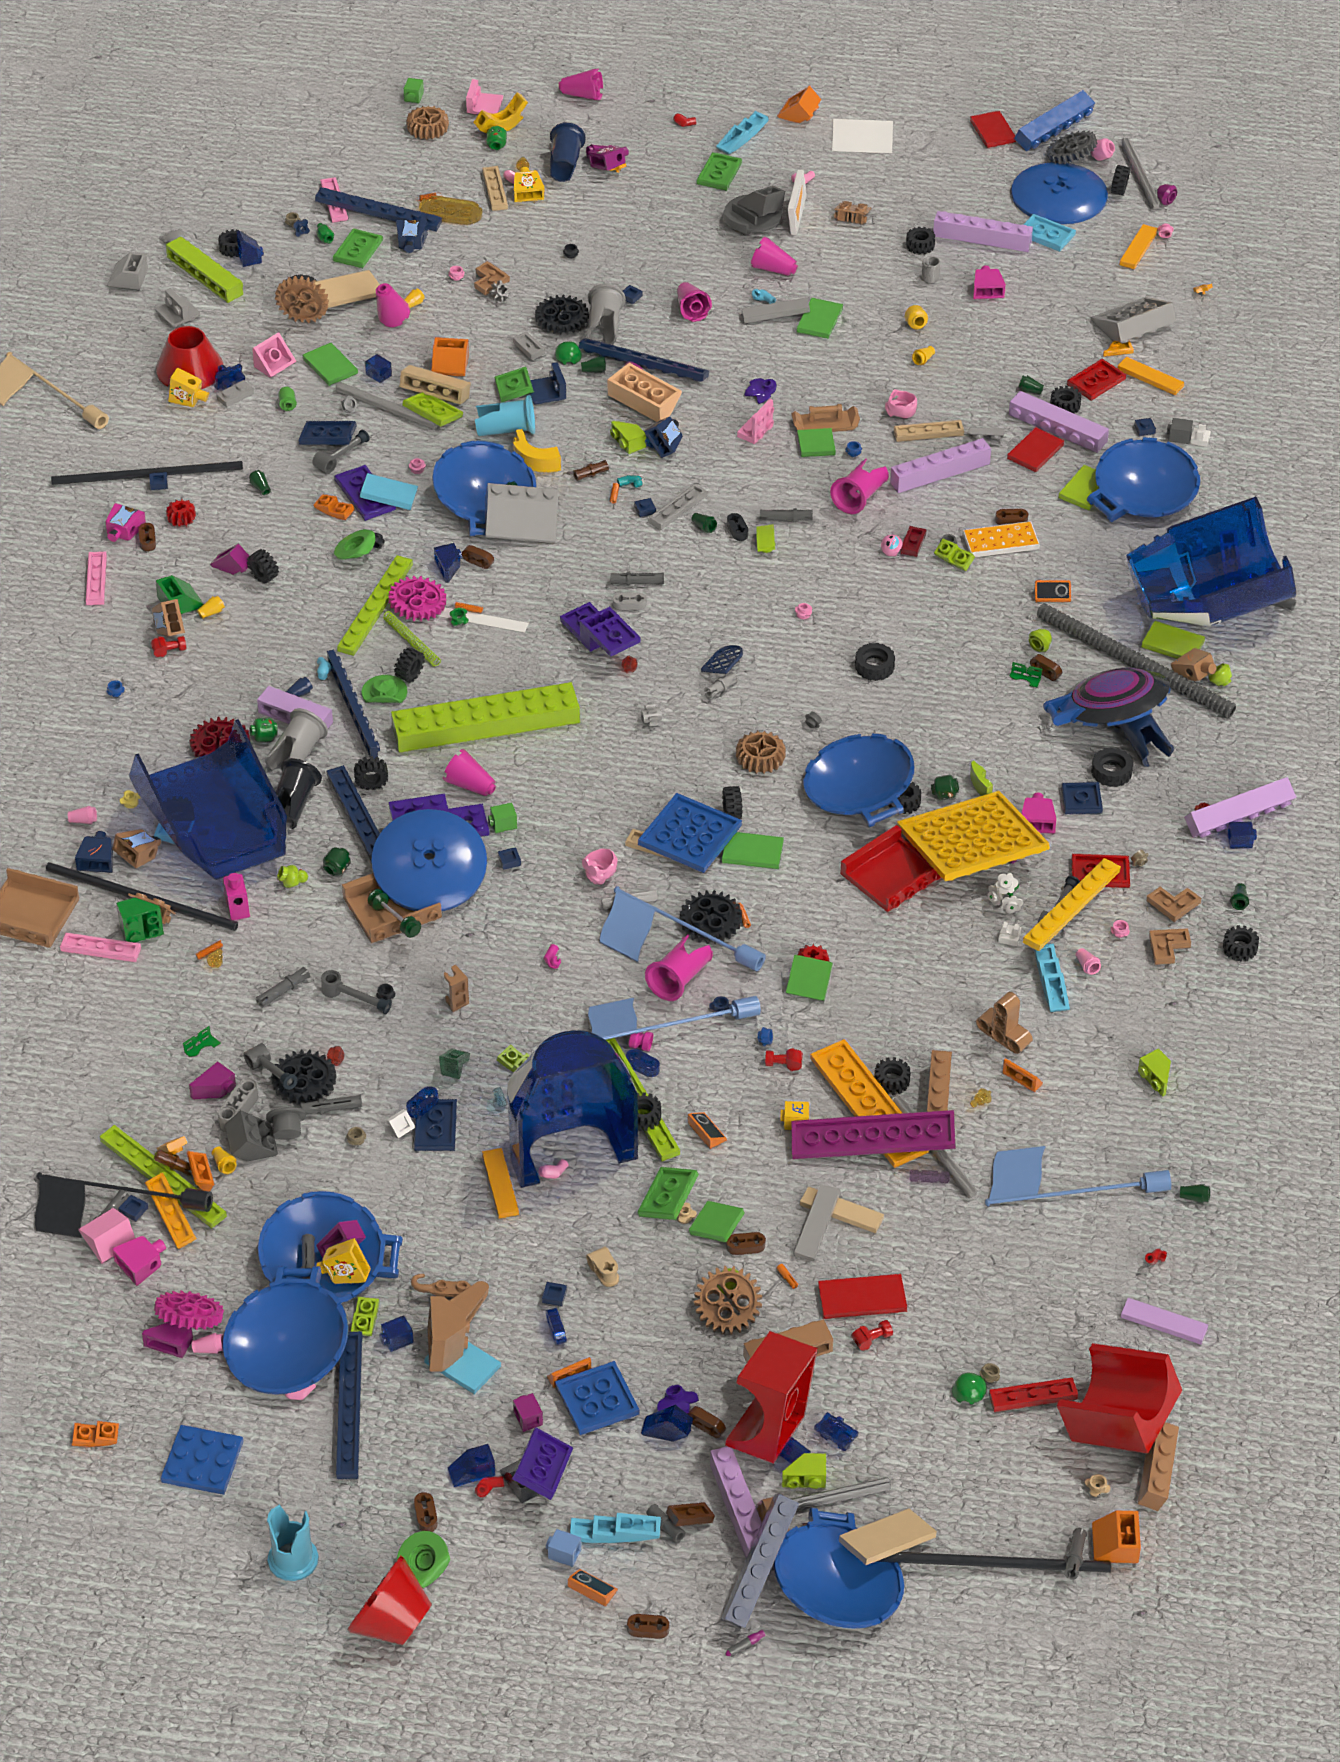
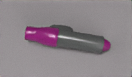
M760 1630L752 1633L727 1649L726 1656L732 1657L744 1649H749L766 1636L764 1631Z

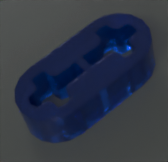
M638 1049L627 1051L626 1058L633 1070L646 1077H655L659 1074V1060Z
M427 1086L409 1099L406 1103V1111L409 1117L420 1118L435 1106L439 1100L438 1090L435 1087Z
M557 1308L546 1310L547 1323L555 1345L567 1343L565 1329Z

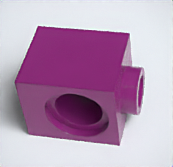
M533 1393L519 1396L513 1400V1412L523 1432L543 1425V1412Z

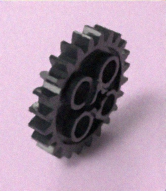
M564 294L562 297L556 295V298L550 296L549 300L544 299V303L539 302V306H536L535 318L538 326H541L542 330L547 328V332L552 330L553 334L559 332L561 335L562 332H565L568 335L569 331L575 333V329L580 331V327H585V323H588L589 312L586 303L582 304V300L577 301V297L571 299V295L567 298Z
M706 890L705 895L698 892V897L691 895V901L686 899V905L681 906L680 920L723 942L724 937L731 939V934L736 935V929H740V923H742L740 904H736L735 898L730 900V894L724 897L723 891L719 895L716 894L715 890H713L712 894H709L708 890ZM682 925V930L686 931V935H691L692 940L698 938V943L702 942V940H706V944L709 943L710 939Z
M301 1049L300 1054L293 1051V1056L290 1057L288 1054H285V1060L280 1058L279 1064H274L283 1072L294 1074L298 1080L296 1086L288 1090L283 1087L280 1079L272 1073L271 1082L273 1090H276L277 1096H282V1100L288 1098L289 1103L295 1100L297 1105H299L301 1101L307 1103L310 1100L314 1102L316 1098L323 1099L322 1095L329 1096V1090H334L333 1085L336 1084L337 1078L335 1065L331 1064V1059L326 1060L325 1054L319 1057V1051L311 1054L310 1049L307 1053H304Z

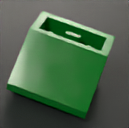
M173 575L156 580L157 598L160 602L178 599L181 614L194 611L204 605L189 583Z
M131 898L116 903L120 930L125 941L136 943L164 935L159 905L138 898Z

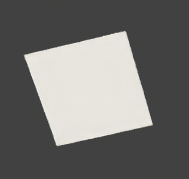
M833 119L832 151L892 153L893 121Z

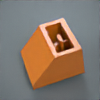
M435 337L432 371L448 376H465L469 359V339Z
M1116 1510L1092 1522L1094 1561H1111V1563L1139 1562L1141 1544L1138 1511Z

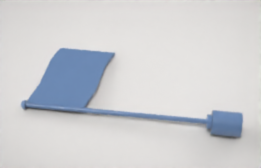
M619 886L614 888L616 895L612 909L602 928L601 944L639 962L641 948L651 929L654 913L657 912L734 951L736 962L756 972L763 966L766 958L764 953L746 944L735 948L621 890Z
M757 996L733 1000L728 1010L637 1029V1017L633 1008L634 998L589 1007L588 1018L593 1034L588 1039V1042L594 1044V1042L602 1041L603 1039H612L728 1013L732 1017L734 1016L736 1020L760 1015L761 1006Z
M1046 1146L997 1152L993 1163V1186L990 1197L985 1200V1205L990 1206V1204L1133 1186H1140L1146 1193L1171 1190V1177L1169 1170L1143 1173V1177H1140V1182L1038 1194L1042 1179V1156Z

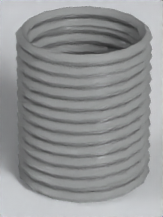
M927 256L922 261L921 278L927 283L937 282L940 273V260L935 256Z

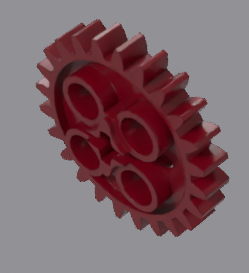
M217 717L216 721L210 718L209 723L204 720L203 726L198 724V729H193V734H190L191 752H194L195 757L199 756V761L205 759L206 764L212 761L213 765L216 762L223 765L224 761L230 764L231 759L236 762L237 756L242 758L243 753H247V748H250L249 730H246L245 725L241 726V721L235 723L234 718L228 721L227 717L224 720Z

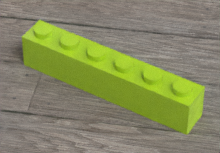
M180 236L165 244L168 259L227 303L243 295V283L239 278L232 275L230 271L224 269L219 263H216L210 256L204 254L199 248H196Z

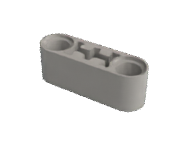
M242 1079L219 1109V1126L223 1132H226L225 1124L240 1110L248 1113L257 1102L258 1088L255 1079Z

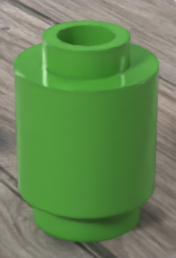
M282 387L278 392L280 407L285 411L293 410L297 405L295 392L290 387Z

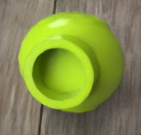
M295 865L281 866L277 874V880L282 881L286 888H291L299 883L306 882L308 874L302 869L298 870Z

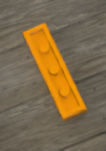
M1143 224L1122 256L1119 265L1135 269L1157 235L1158 228Z
M1125 357L1117 367L1125 374L1173 395H1176L1184 387L1183 381L1129 357Z
M502 1148L482 1151L498 1218L519 1215Z
M163 1172L145 1182L149 1191L174 1194ZM151 1195L178 1249L197 1239L177 1199Z

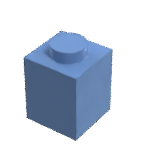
M556 1529L553 1537L550 1536L546 1543L548 1559L573 1567L581 1552V1537Z

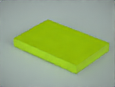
M423 392L403 400L402 406L440 427L463 417L461 410Z
M1083 465L1060 491L1058 498L1089 511L1094 504L1091 505L1087 502V498L1098 490L1095 476L1096 469Z
M1154 621L1141 647L1178 659L1193 648L1201 649L1205 642V636Z

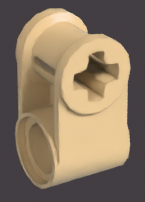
M606 1246L586 1255L589 1267L604 1286L613 1287L618 1284V1264Z

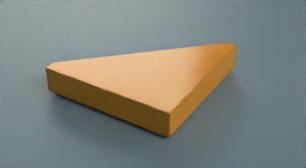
M1114 340L1110 347L1103 352V357L1134 353V349L1130 340L1126 343Z

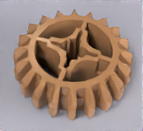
M428 105L427 107H416V110H411V113H408L406 125L410 135H414L415 138L420 137V139L425 138L426 140L431 138L433 140V138H439V136H443L447 132L449 120L445 110L435 108V106L429 107Z
M757 730L756 733L744 734L743 738L739 739L736 746V757L739 765H742L743 769H748L749 773L755 771L756 774L758 772L765 774L766 771L772 773L773 769L778 770V767L782 766L786 757V747L778 735L773 736L772 732L768 734L766 731L760 733Z

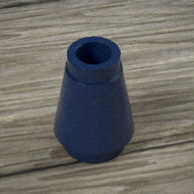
M300 677L285 692L301 697L310 693L313 686L307 677Z

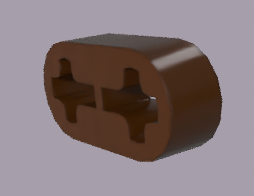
M1000 509L996 512L995 522L998 525L1028 522L1029 513L1025 509Z
M143 523L139 526L140 547L143 551L149 552L156 548L155 528L151 523Z
M468 545L461 553L465 561L484 569H488L495 561L491 553L473 545Z
M1041 654L1035 655L1030 660V666L1042 669V676L1051 681L1057 680L1063 673L1057 663Z
M760 1232L732 1234L727 1240L726 1249L732 1255L760 1253L765 1249L766 1238Z
M694 1406L687 1414V1419L693 1426L714 1438H720L726 1431V1425L722 1420L698 1406Z
M421 1492L414 1498L418 1528L421 1531L433 1532L438 1526L434 1498L430 1493ZM422 1501H426V1509H423ZM425 1517H429L430 1524H426Z
M633 1614L627 1620V1631L633 1637L662 1639L669 1634L670 1624L665 1616ZM635 1623H640L639 1628H634ZM658 1624L662 1625L661 1630H657Z

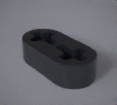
M738 513L729 514L727 516V527L733 538L737 541L748 539L749 529L743 517Z

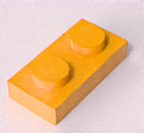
M182 1136L156 1149L157 1151L160 1149L174 1155L184 1150L182 1146L187 1144V1141Z

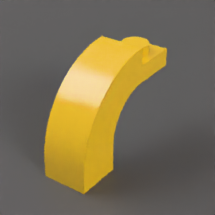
M516 92L505 109L494 114L481 110L473 123L484 133H487V130L493 126H500L509 131L524 118L521 112L528 104V101L520 93Z
M523 429L516 430V437H513V451L524 459L525 464L531 467L532 471H561V456L557 447H533L527 442Z

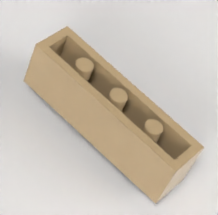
M409 365L401 371L399 387L419 393L423 392L426 395L461 405L469 399L471 382Z

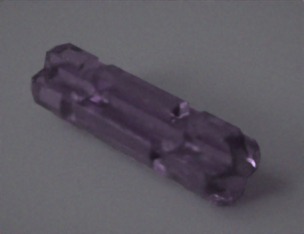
M911 1169L909 1179L911 1182L921 1180V1182L937 1183L940 1181V1183L947 1184L950 1180V1173L948 1171L938 1173V1171L922 1170V1172H919V1170Z

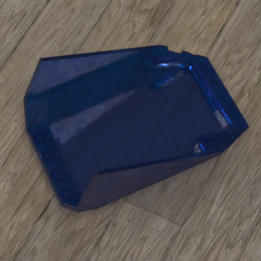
M239 719L235 720L228 741L212 753L149 775L139 753L135 754L129 778L136 792L182 854L215 880L285 856L287 815Z

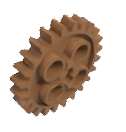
M294 276L293 280L288 277L287 281L283 280L282 284L279 283L275 293L276 305H280L279 310H284L283 315L289 314V319L294 317L295 322L298 319L301 322L306 320L310 323L311 319L316 322L317 318L321 319L322 315H325L329 306L328 294H324L326 289H320L321 284L315 285L316 280L310 282L309 277L306 280L303 279V276L300 279Z
M724 1266L723 1272L716 1268L715 1275L709 1271V1279L701 1278L704 1285L697 1284V1289L701 1292L694 1293V1297L699 1298L694 1301V1305L700 1306L696 1309V1314L703 1313L700 1321L707 1319L706 1327L714 1325L713 1332L721 1328L722 1334L725 1333L726 1329H729L732 1335L735 1328L739 1333H741V1326L748 1329V1321L755 1323L753 1315H760L756 1308H762V1303L757 1302L762 1300V1295L757 1294L761 1291V1288L754 1287L757 1280H749L751 1277L750 1273L744 1276L743 1269L737 1273L735 1272V1266L732 1267L731 1271H728L727 1267ZM734 1282L737 1286L735 1289L729 1290L725 1287V1284ZM717 1285L721 1286L723 1292L725 1293L728 1299L732 1298V1305L734 1306V1308H736L738 1312H740V1315H736V1313L733 1310V1307L728 1301L725 1302V1297L723 1293L717 1288ZM710 1294H717L719 1299L712 1302L708 1299V1296ZM739 1299H747L749 1304L741 1307L737 1302ZM727 1310L732 1315L730 1318L724 1319L720 1316V1313Z

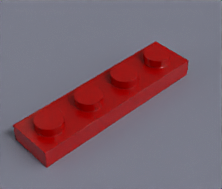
M1073 1377L990 1389L989 1397L993 1411L998 1412L1058 1403L1060 1399L1068 1401L1077 1400L1078 1392Z

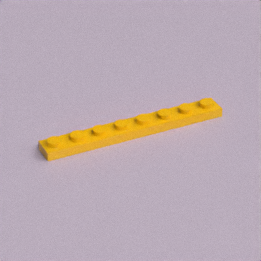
M1104 858L1024 936L1023 943L1040 951L1120 872L1121 866Z

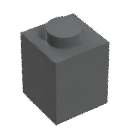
M1173 418L1172 424H1168L1167 434L1170 435L1169 442L1190 444L1193 420Z

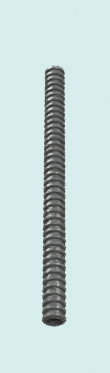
M1043 603L1038 608V618H1042V620H1046V622L1051 623L1053 626L1055 625L1057 628L1065 630V632L1074 635V637L1083 640L1085 643L1088 642L1089 645L1097 647V649L1102 650L1104 653L1106 652L1112 657H1116L1117 660L1125 662V664L1130 665L1132 668L1148 669L1162 674L1167 678L1170 688L1172 687L1174 690L1182 692L1183 695H1187L1189 698L1192 697L1193 700H1196L1198 703L1201 702L1202 705H1206L1208 708L1211 707L1212 710H1216L1217 713L1225 715L1227 718L1234 714L1236 710L1234 702L1226 701V698H1222L1215 692L1212 693L1211 690H1207L1205 687L1202 688L1201 685H1198L1196 682L1193 683L1192 680H1188L1186 677L1183 678L1177 672L1169 670L1167 667L1164 668L1158 662L1150 660L1148 657L1145 658L1139 652L1131 650V648L1122 645L1120 642L1117 643L1111 637L1103 635V633L1094 630L1092 627L1089 628L1088 625L1080 623V621L1075 620L1073 617L1071 618L1065 613H1061V611L1052 608L1050 605L1048 606L1046 603Z

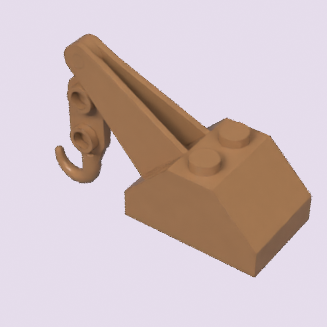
M417 1274L412 1277L411 1286L418 1292L435 1295L430 1296L427 1325L429 1371L443 1372L461 1358L463 1350L468 1348V1336H465V1333H469L470 1322L488 1296L489 1285L484 1281H478L470 1285L466 1281L438 1280L432 1284H420L417 1280L424 1278L425 1274ZM445 1297H454V1298H452L451 1300H448V1299H446Z

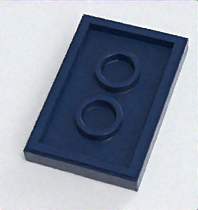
M306 421L298 439L299 445H349L357 427L356 421Z
M457 1099L416 1100L415 1151H455Z

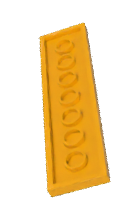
M845 1039L810 1054L811 1061L854 1117L902 1114ZM929 1151L883 1154L891 1165L896 1168L929 1153Z

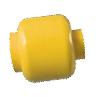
M913 305L905 311V321L911 328L921 329L927 324L928 315L921 306Z

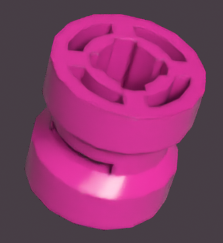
M647 1031L644 1034L643 1032L631 1034L629 1047L634 1049L641 1047L643 1051L649 1052L653 1043V1032Z

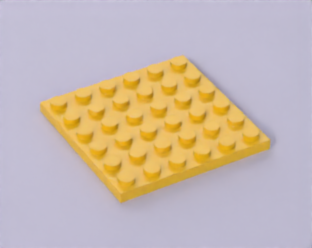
M1000 791L897 821V825L902 829V834L944 881H951L961 876L971 875L974 872L987 870L991 867L1023 859L1026 856L1039 854L1050 849L1049 842Z

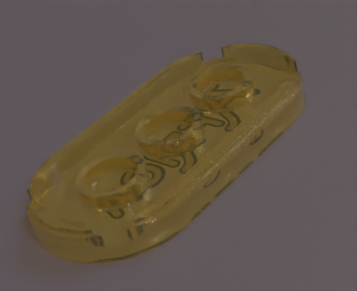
M431 196L427 200L426 198L423 199L419 204L420 212L442 217V222L471 225L480 221L483 215L479 204L469 200Z

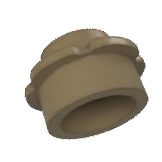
M290 212L286 215L285 223L293 227L294 222L301 219L297 213Z
M1143 850L1136 852L1131 857L1133 865H1138L1139 867L1145 865L1148 862L1147 857L1149 854Z
M352 1127L349 1129L346 1138L351 1145H361L365 1142L366 1133L360 1127Z
M993 1363L985 1364L979 1372L980 1376L987 1383L997 1382L1000 1379V1369Z

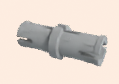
M731 672L723 678L716 679L715 683L704 688V692H707L705 695L708 698H712L719 692H725L729 686L738 682V678L734 679L737 675Z

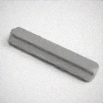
M656 890L631 893L632 896L644 902H652L658 899ZM615 896L601 899V906L604 910L612 909Z

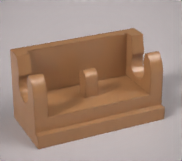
M456 964L451 967L454 973L453 977L444 972V978L449 983L450 998L446 995L445 1000L451 1007L452 1012L469 1004L468 977Z

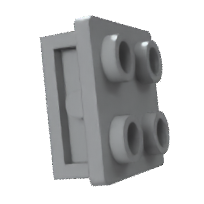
M171 288L165 290L166 297L164 300L166 304L156 308V312L172 328L200 316V312L184 296L179 297Z

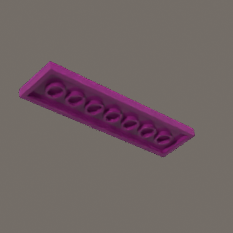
M954 1110L792 1121L793 1159L956 1149Z

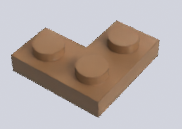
M488 261L475 268L476 274L482 278L474 282V288L484 295L489 294V291L493 289L491 284H497L499 280L503 284L510 281L509 275Z
M1160 886L1147 895L1146 901L1175 922L1201 904L1202 898L1189 888H1186L1174 897Z
M1188 928L1149 931L1155 965L1174 964L1175 955L1173 949L1191 948Z

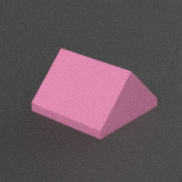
M279 332L252 348L254 367L268 377L274 376L296 362Z
M114 1208L78 1230L101 1264L114 1257L112 1250L114 1247L135 1239L129 1219Z

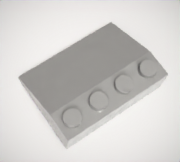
M1144 297L1092 316L1091 320L1112 340L1126 343L1131 338L1142 337L1144 333L1156 332L1157 328L1169 327L1171 323L1176 322L1173 302Z
M488 483L485 493V537L555 543L558 507L557 489Z

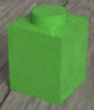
M408 78L403 88L404 101L420 103L424 94L423 80Z
M512 803L490 807L488 822L490 826H493L495 833L517 829V814Z

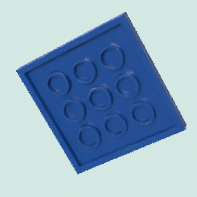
M676 793L638 839V845L704 873L742 826V820Z

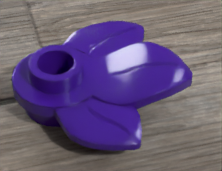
M762 378L753 379L749 382L751 386L745 390L744 395L756 396L758 404L767 401L771 394L776 391V381L773 379L764 380Z
M680 1385L669 1386L666 1389L665 1398L661 1399L657 1404L658 1413L663 1414L671 1411L676 1417L685 1416L690 1410V1404L699 1401V1397L693 1391H685Z

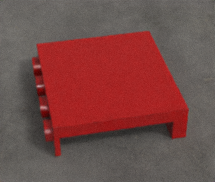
M895 825L841 861L840 874L886 912L897 908L902 902L912 898L917 892L924 890L929 884L941 878L918 850L901 837L902 829L898 825Z

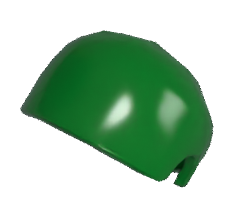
M571 341L559 344L554 353L556 359L564 365L567 362L577 364L582 357L578 345Z
M967 1372L961 1374L952 1386V1395L959 1403L966 1401L972 1405L982 1401L987 1393V1385L984 1379L975 1373Z

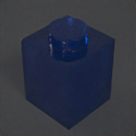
M375 354L365 361L366 375L382 383L392 376L391 362Z
M1252 821L1229 822L1227 837L1230 849L1253 848L1254 840H1257V830L1253 829Z
M404 1315L381 1324V1334H379L383 1346L387 1345L390 1352L414 1343L413 1330Z

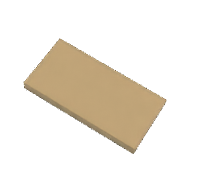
M370 270L315 282V285L321 284L320 289H326L324 294H328V308L376 297V288L380 285Z
M909 1508L839 1535V1542L865 1565H868L936 1538L937 1531Z

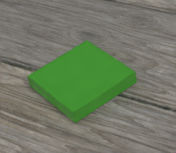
M527 367L494 377L501 402L534 392Z
M832 428L797 430L801 457L836 455Z
M794 955L786 993L825 1001L833 962Z
M707 1201L689 1228L690 1235L727 1242L745 1214L744 1209Z

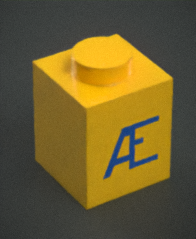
M785 1101V1109H781L780 1121L784 1122V1130H792V1121L809 1120V1102Z

